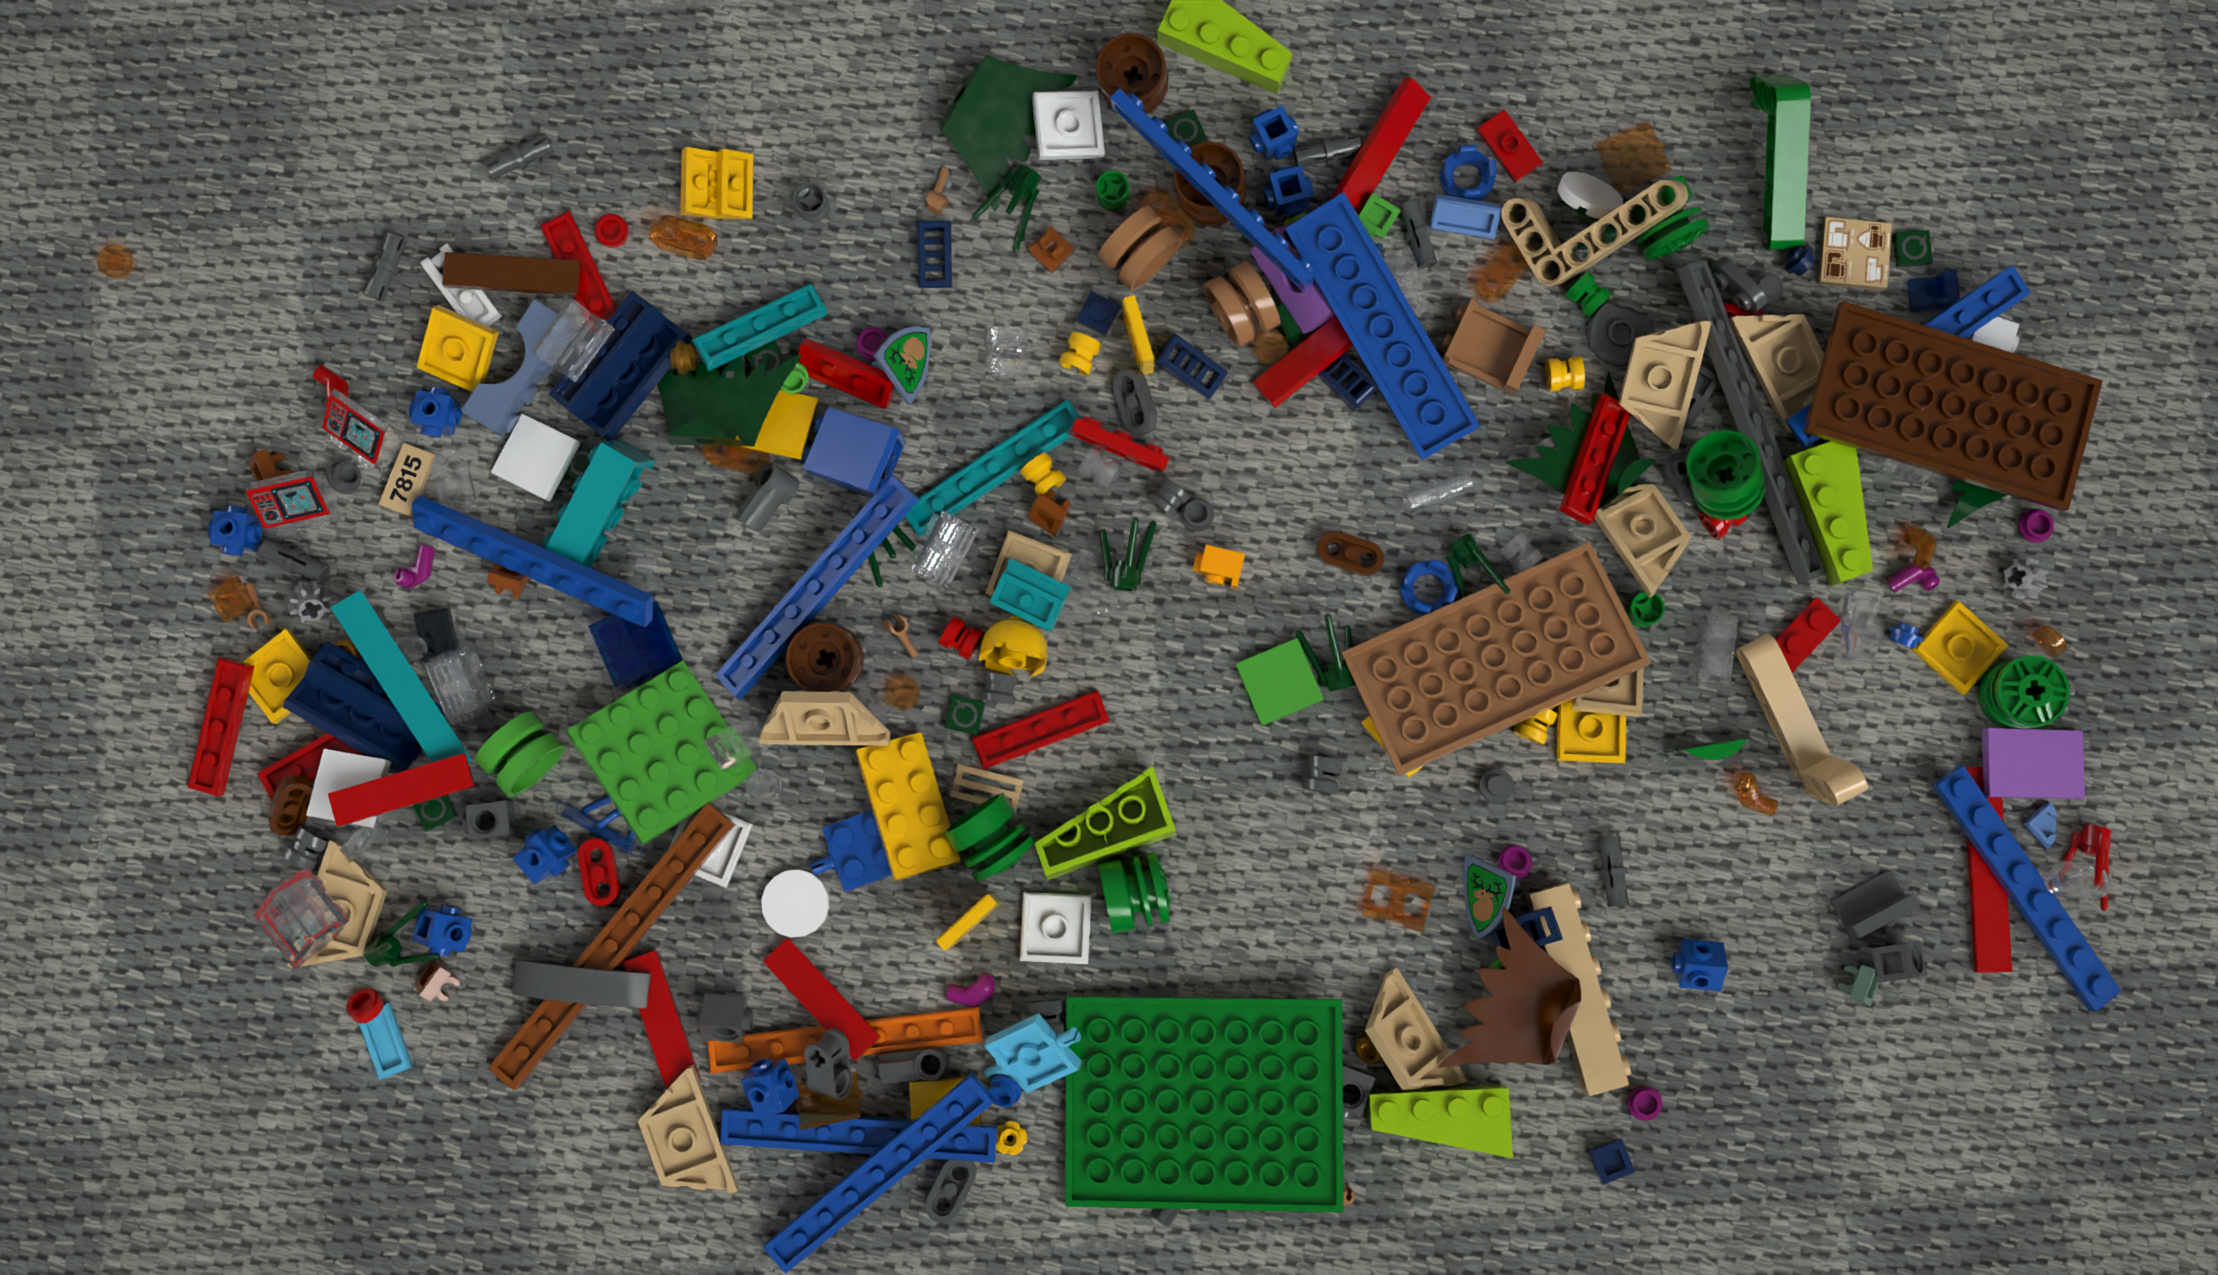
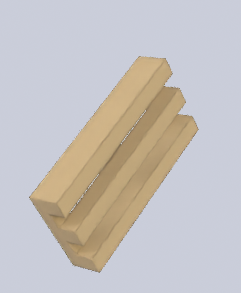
M961 764L957 765L950 797L977 804H982L988 800L959 792L960 785L993 794L1004 793L1006 797L1012 798L1011 805L1016 813L1024 780ZM963 772L1016 785L1013 792L962 779Z

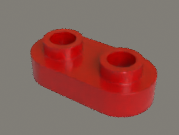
M589 839L580 846L577 854L584 894L593 905L607 906L614 903L621 892L614 850L611 844L603 839ZM595 849L601 850L603 854L599 862H595L592 859V852ZM602 882L607 883L609 886V892L604 896L598 892V886Z

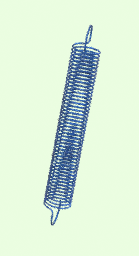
M585 813L582 814L584 817L586 816L587 819L589 818L591 822H599L597 820L595 821V819L592 817H588V815H586ZM567 814V817H568L567 819H568V820H571L572 822H574V821H575L574 817H573V819H572V817H571V819H570L569 816H568V814ZM577 820L579 826L588 829V831L600 838H604L607 842L612 841L614 846L618 844L624 852L629 851L630 849L628 848L632 847L634 841L631 842L630 839L623 835L621 836L620 833L611 828L607 829L608 826H604L602 829H599V827L597 829L596 827L595 829V827L591 828L589 824L588 826L587 824L584 825V823L582 825L580 820L579 822Z

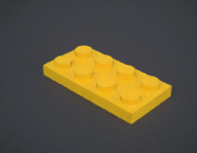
M922 732L890 740L889 746H867L857 749L855 751L893 880L898 881L959 863L961 861L959 853L954 850L943 834L950 827Z

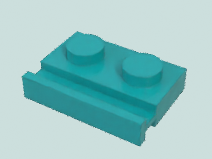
M1009 558V564L1005 572H1003L989 603L1052 632L1072 587L1015 559Z

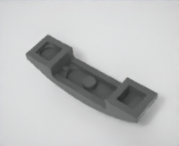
M516 960L512 994L573 1003L648 1008L651 973L623 970L613 971Z

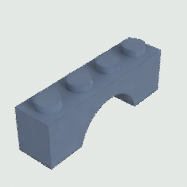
M534 299L516 326L525 344V357L522 366L513 377L502 383H479L461 409V412L501 437L504 436L505 432H512L519 420L517 414L524 404L529 405L534 400L538 391L536 385L541 377H547L553 371L556 364L554 357L560 348L566 349L574 337L572 330L575 326L563 316Z

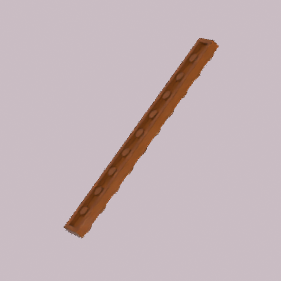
M707 803L573 966L615 971L736 824L712 803ZM544 999L488 1069L512 1090L518 1089L587 1004Z

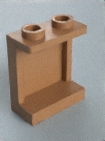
M1472 297L1468 305L1461 303L1453 319V322L1457 323L1458 326L1454 335L1447 333L1439 349L1440 352L1444 353L1442 359L1447 366L1514 396L1523 381L1546 330L1536 325L1529 329L1477 305L1478 299Z

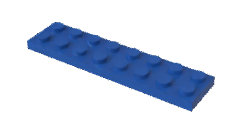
M1342 192L1285 227L1300 255L1313 267L1314 270L1311 273L1314 275L1315 281L1421 460L1481 427L1480 422L1346 193Z

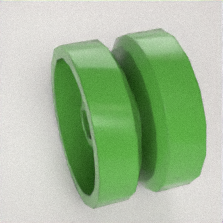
M533 711L520 714L507 722L484 743L475 757L476 763L487 775L498 774L495 780L496 785L507 797H514L533 786L557 764L566 750L563 743L554 734H543L545 724Z

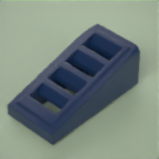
M918 221L919 288H952L951 221ZM944 231V238H925V232ZM925 245H945V251H925ZM925 258H945V265H925ZM945 271V278H926L925 272Z
M1176 333L1168 337L1154 358V365L1208 400L1211 399L1228 373ZM1176 347L1180 352L1173 362H1170L1167 358ZM1185 356H1190L1191 360L1185 369L1181 370L1178 368ZM1199 362L1203 366L1193 379L1189 375ZM1210 369L1211 371L1215 372L1217 376L1213 380V375L1207 383V385L1204 387L1202 384H1200V382Z
M1345 353L1326 370L1321 371L1317 375L1353 413L1379 389L1376 382ZM1343 364L1346 369L1337 378L1334 379L1330 376ZM1352 373L1355 378L1345 388L1341 386L1340 383ZM1361 382L1365 387L1353 397L1350 392Z
M1551 906L1513 916L1518 924H1523L1525 932L1538 946L1563 939ZM1540 917H1545L1551 935L1546 936ZM1533 919L1539 935L1537 939L1534 936L1529 920ZM1502 920L1491 935L1495 946L1511 950L1506 936L1504 921Z

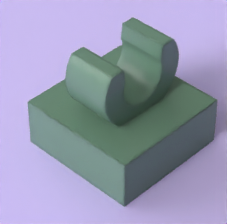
M1861 965L1860 970L1853 966H1845L1844 970L1854 974L1855 981L1852 985L1839 983L1838 988L1845 993L1851 994L1850 997L1855 1001L1871 1007L1879 985L1876 970L1865 965Z

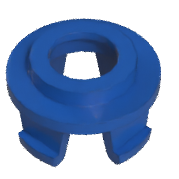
M1477 145L1460 146L1459 151L1451 154L1442 165L1440 171L1442 189L1448 196L1482 200L1489 194L1494 185L1497 173L1495 160H1489L1484 154L1478 152ZM1462 164L1475 166L1480 171L1481 183L1474 189L1459 188L1453 179L1455 168Z
M1435 559L1421 561L1412 565L1403 575L1400 584L1401 597L1405 605L1414 613L1422 616L1451 604L1458 590L1448 565ZM1421 575H1433L1441 582L1442 595L1437 601L1426 603L1416 597L1413 589L1414 582Z

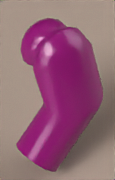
M419 545L415 564L406 569L399 568L396 570L394 582L404 589H412L426 581L431 576L436 548Z
M1918 564L1907 565L1885 579L1894 593L1911 583L1921 584L1924 590L1929 591L1937 587L1940 582L1939 577L1936 576L1935 569L1931 566Z
M983 973L968 988L949 984L946 1000L969 1006H977L993 995L995 991V978L988 973Z

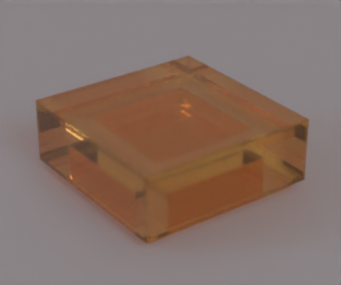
M239 576L230 577L208 594L223 623L231 622L254 606Z

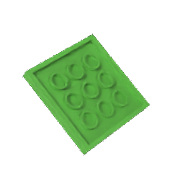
M684 661L679 662L566 731L567 736L642 846L758 772V769Z

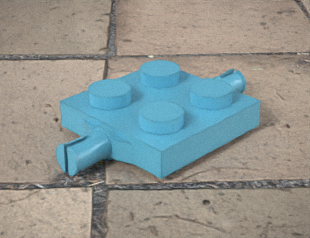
M1039 1013L987 1038L984 1047L995 1058L997 1064L985 1068V1077H989L988 1081H990L992 1077L997 1075L1008 1076L1016 1081L1026 1093L1038 1089L1079 1069L1081 1060L1069 1048V1045L1079 1042L1081 1034L1079 1030L1076 1032L1077 1028L1075 1027L1064 1033L1057 1034Z

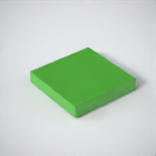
M1298 638L1235 664L1261 726L1324 700Z

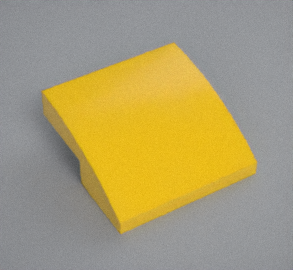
M692 147L682 149L680 215L713 219H752L754 154L721 149L718 152Z

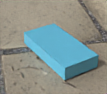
M391 1003L384 1004L382 1011L375 1019L367 1023H359L379 1080L414 1067Z

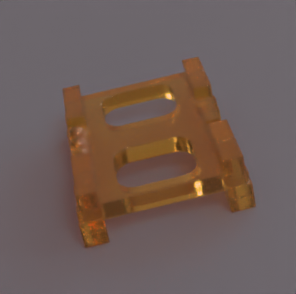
M1374 869L1361 914L1362 916L1380 921L1386 918V920L1396 923L1401 922L1405 928L1424 932L1427 913L1436 886L1415 881L1412 884L1411 880H1400L1399 877L1394 878V874ZM1375 884L1392 888L1393 893L1387 908L1373 906L1370 903ZM1409 893L1421 895L1426 900L1422 916L1419 918L1406 915L1403 912L1405 899Z

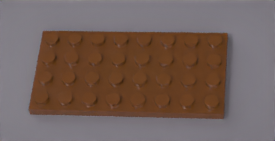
M1842 301L1837 306L1803 433L2059 511H2066L2070 507L2103 380Z

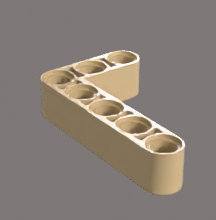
M1678 180L1658 181L1563 244L1559 241L1535 200L1530 198L1510 199L1503 205L1501 217L1537 280L1544 285H1560L1576 277L1681 209L1688 199V191L1686 186ZM1667 186L1672 187L1675 192V199L1670 205L1665 204L1662 199V192ZM1520 204L1526 210V216L1522 222L1515 215L1516 209ZM1638 205L1642 206L1646 212V217L1641 224H1638L1633 218L1634 209ZM1609 224H1612L1617 231V236L1613 242H1609L1605 238V229ZM1536 233H1539L1543 239V245L1539 250H1536L1532 244V238ZM1580 243H1584L1588 249V255L1584 261L1580 260L1576 253ZM1553 261L1560 267V273L1556 279L1552 278L1549 273V266Z
M1767 633L1736 649L1738 660L1794 776H1799L1805 787L1802 789L1803 792L1809 797L1838 806L1867 791V781L1856 764L1831 756L1788 663L1772 635Z

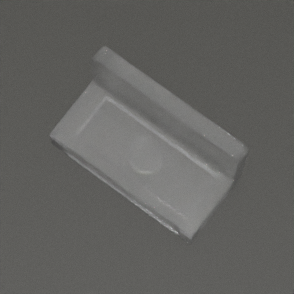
M570 298L534 346L532 352L558 373L576 382L615 328L589 312L578 301Z

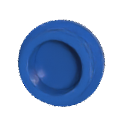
M1901 621L1898 627L1890 625L1889 630L1892 632L1889 639L1915 649L1917 643L1923 641L1924 637L1917 635L1919 628Z
M1005 1075L992 1077L988 1084L989 1092L995 1097L994 1104L1000 1107L1007 1108L1012 1106L1013 1103L1018 1102L1022 1095L1019 1084Z

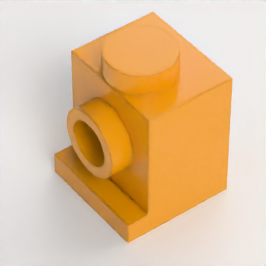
M1206 544L1204 553L1197 552L1192 571L1198 572L1199 575H1204V581L1207 583L1223 586L1224 581L1231 582L1230 589L1236 590L1245 554Z

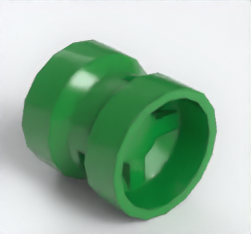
M1108 171L1099 177L1096 192L1098 203L1102 208L1108 211H1117L1126 206L1129 200V182L1124 174L1118 171Z
M1587 271L1564 296L1571 302H1577L1581 306V312L1590 318L1612 293L1606 287H1600L1596 284L1595 277Z
M1641 592L1629 599L1625 606V612L1632 625L1644 628L1661 620L1665 612V605L1658 594L1655 593L1654 596L1649 598L1645 592Z

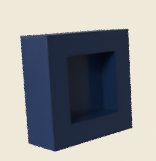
M1091 291L1076 322L1106 337L1121 309V305Z
M1621 1138L1588 1150L1599 1181L1603 1185L1635 1173Z

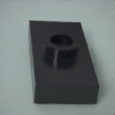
M450 607L414 613L428 678L434 679L463 673L462 657Z

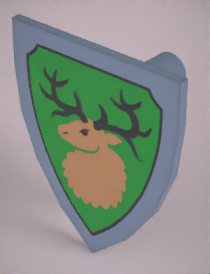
M913 326L902 328L892 333L875 352L874 357L876 360L871 363V366L883 370L907 405L913 402L926 379L931 344L930 328Z
M1466 854L1463 869L1466 914L1476 939L1480 940L1492 933L1502 922L1503 907L1507 910L1509 909L1513 892L1519 890L1520 882L1515 880L1516 875L1470 854Z

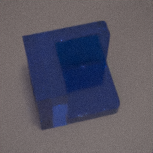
M1957 269L1943 270L1935 277L1916 278L1907 281L1910 312L1945 310L1960 299Z

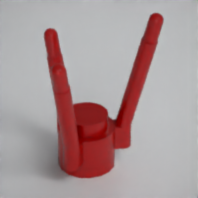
M2085 824L2082 827L2081 833L2073 832L2071 845L2055 874L2051 888L2056 889L2078 847L2081 846V853L2096 857L2094 883L2100 885L2101 909L2106 911L2108 909L2109 850L2112 830L2101 826Z

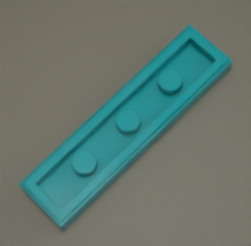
M810 283L692 339V343L705 367L710 371L826 316L827 308Z

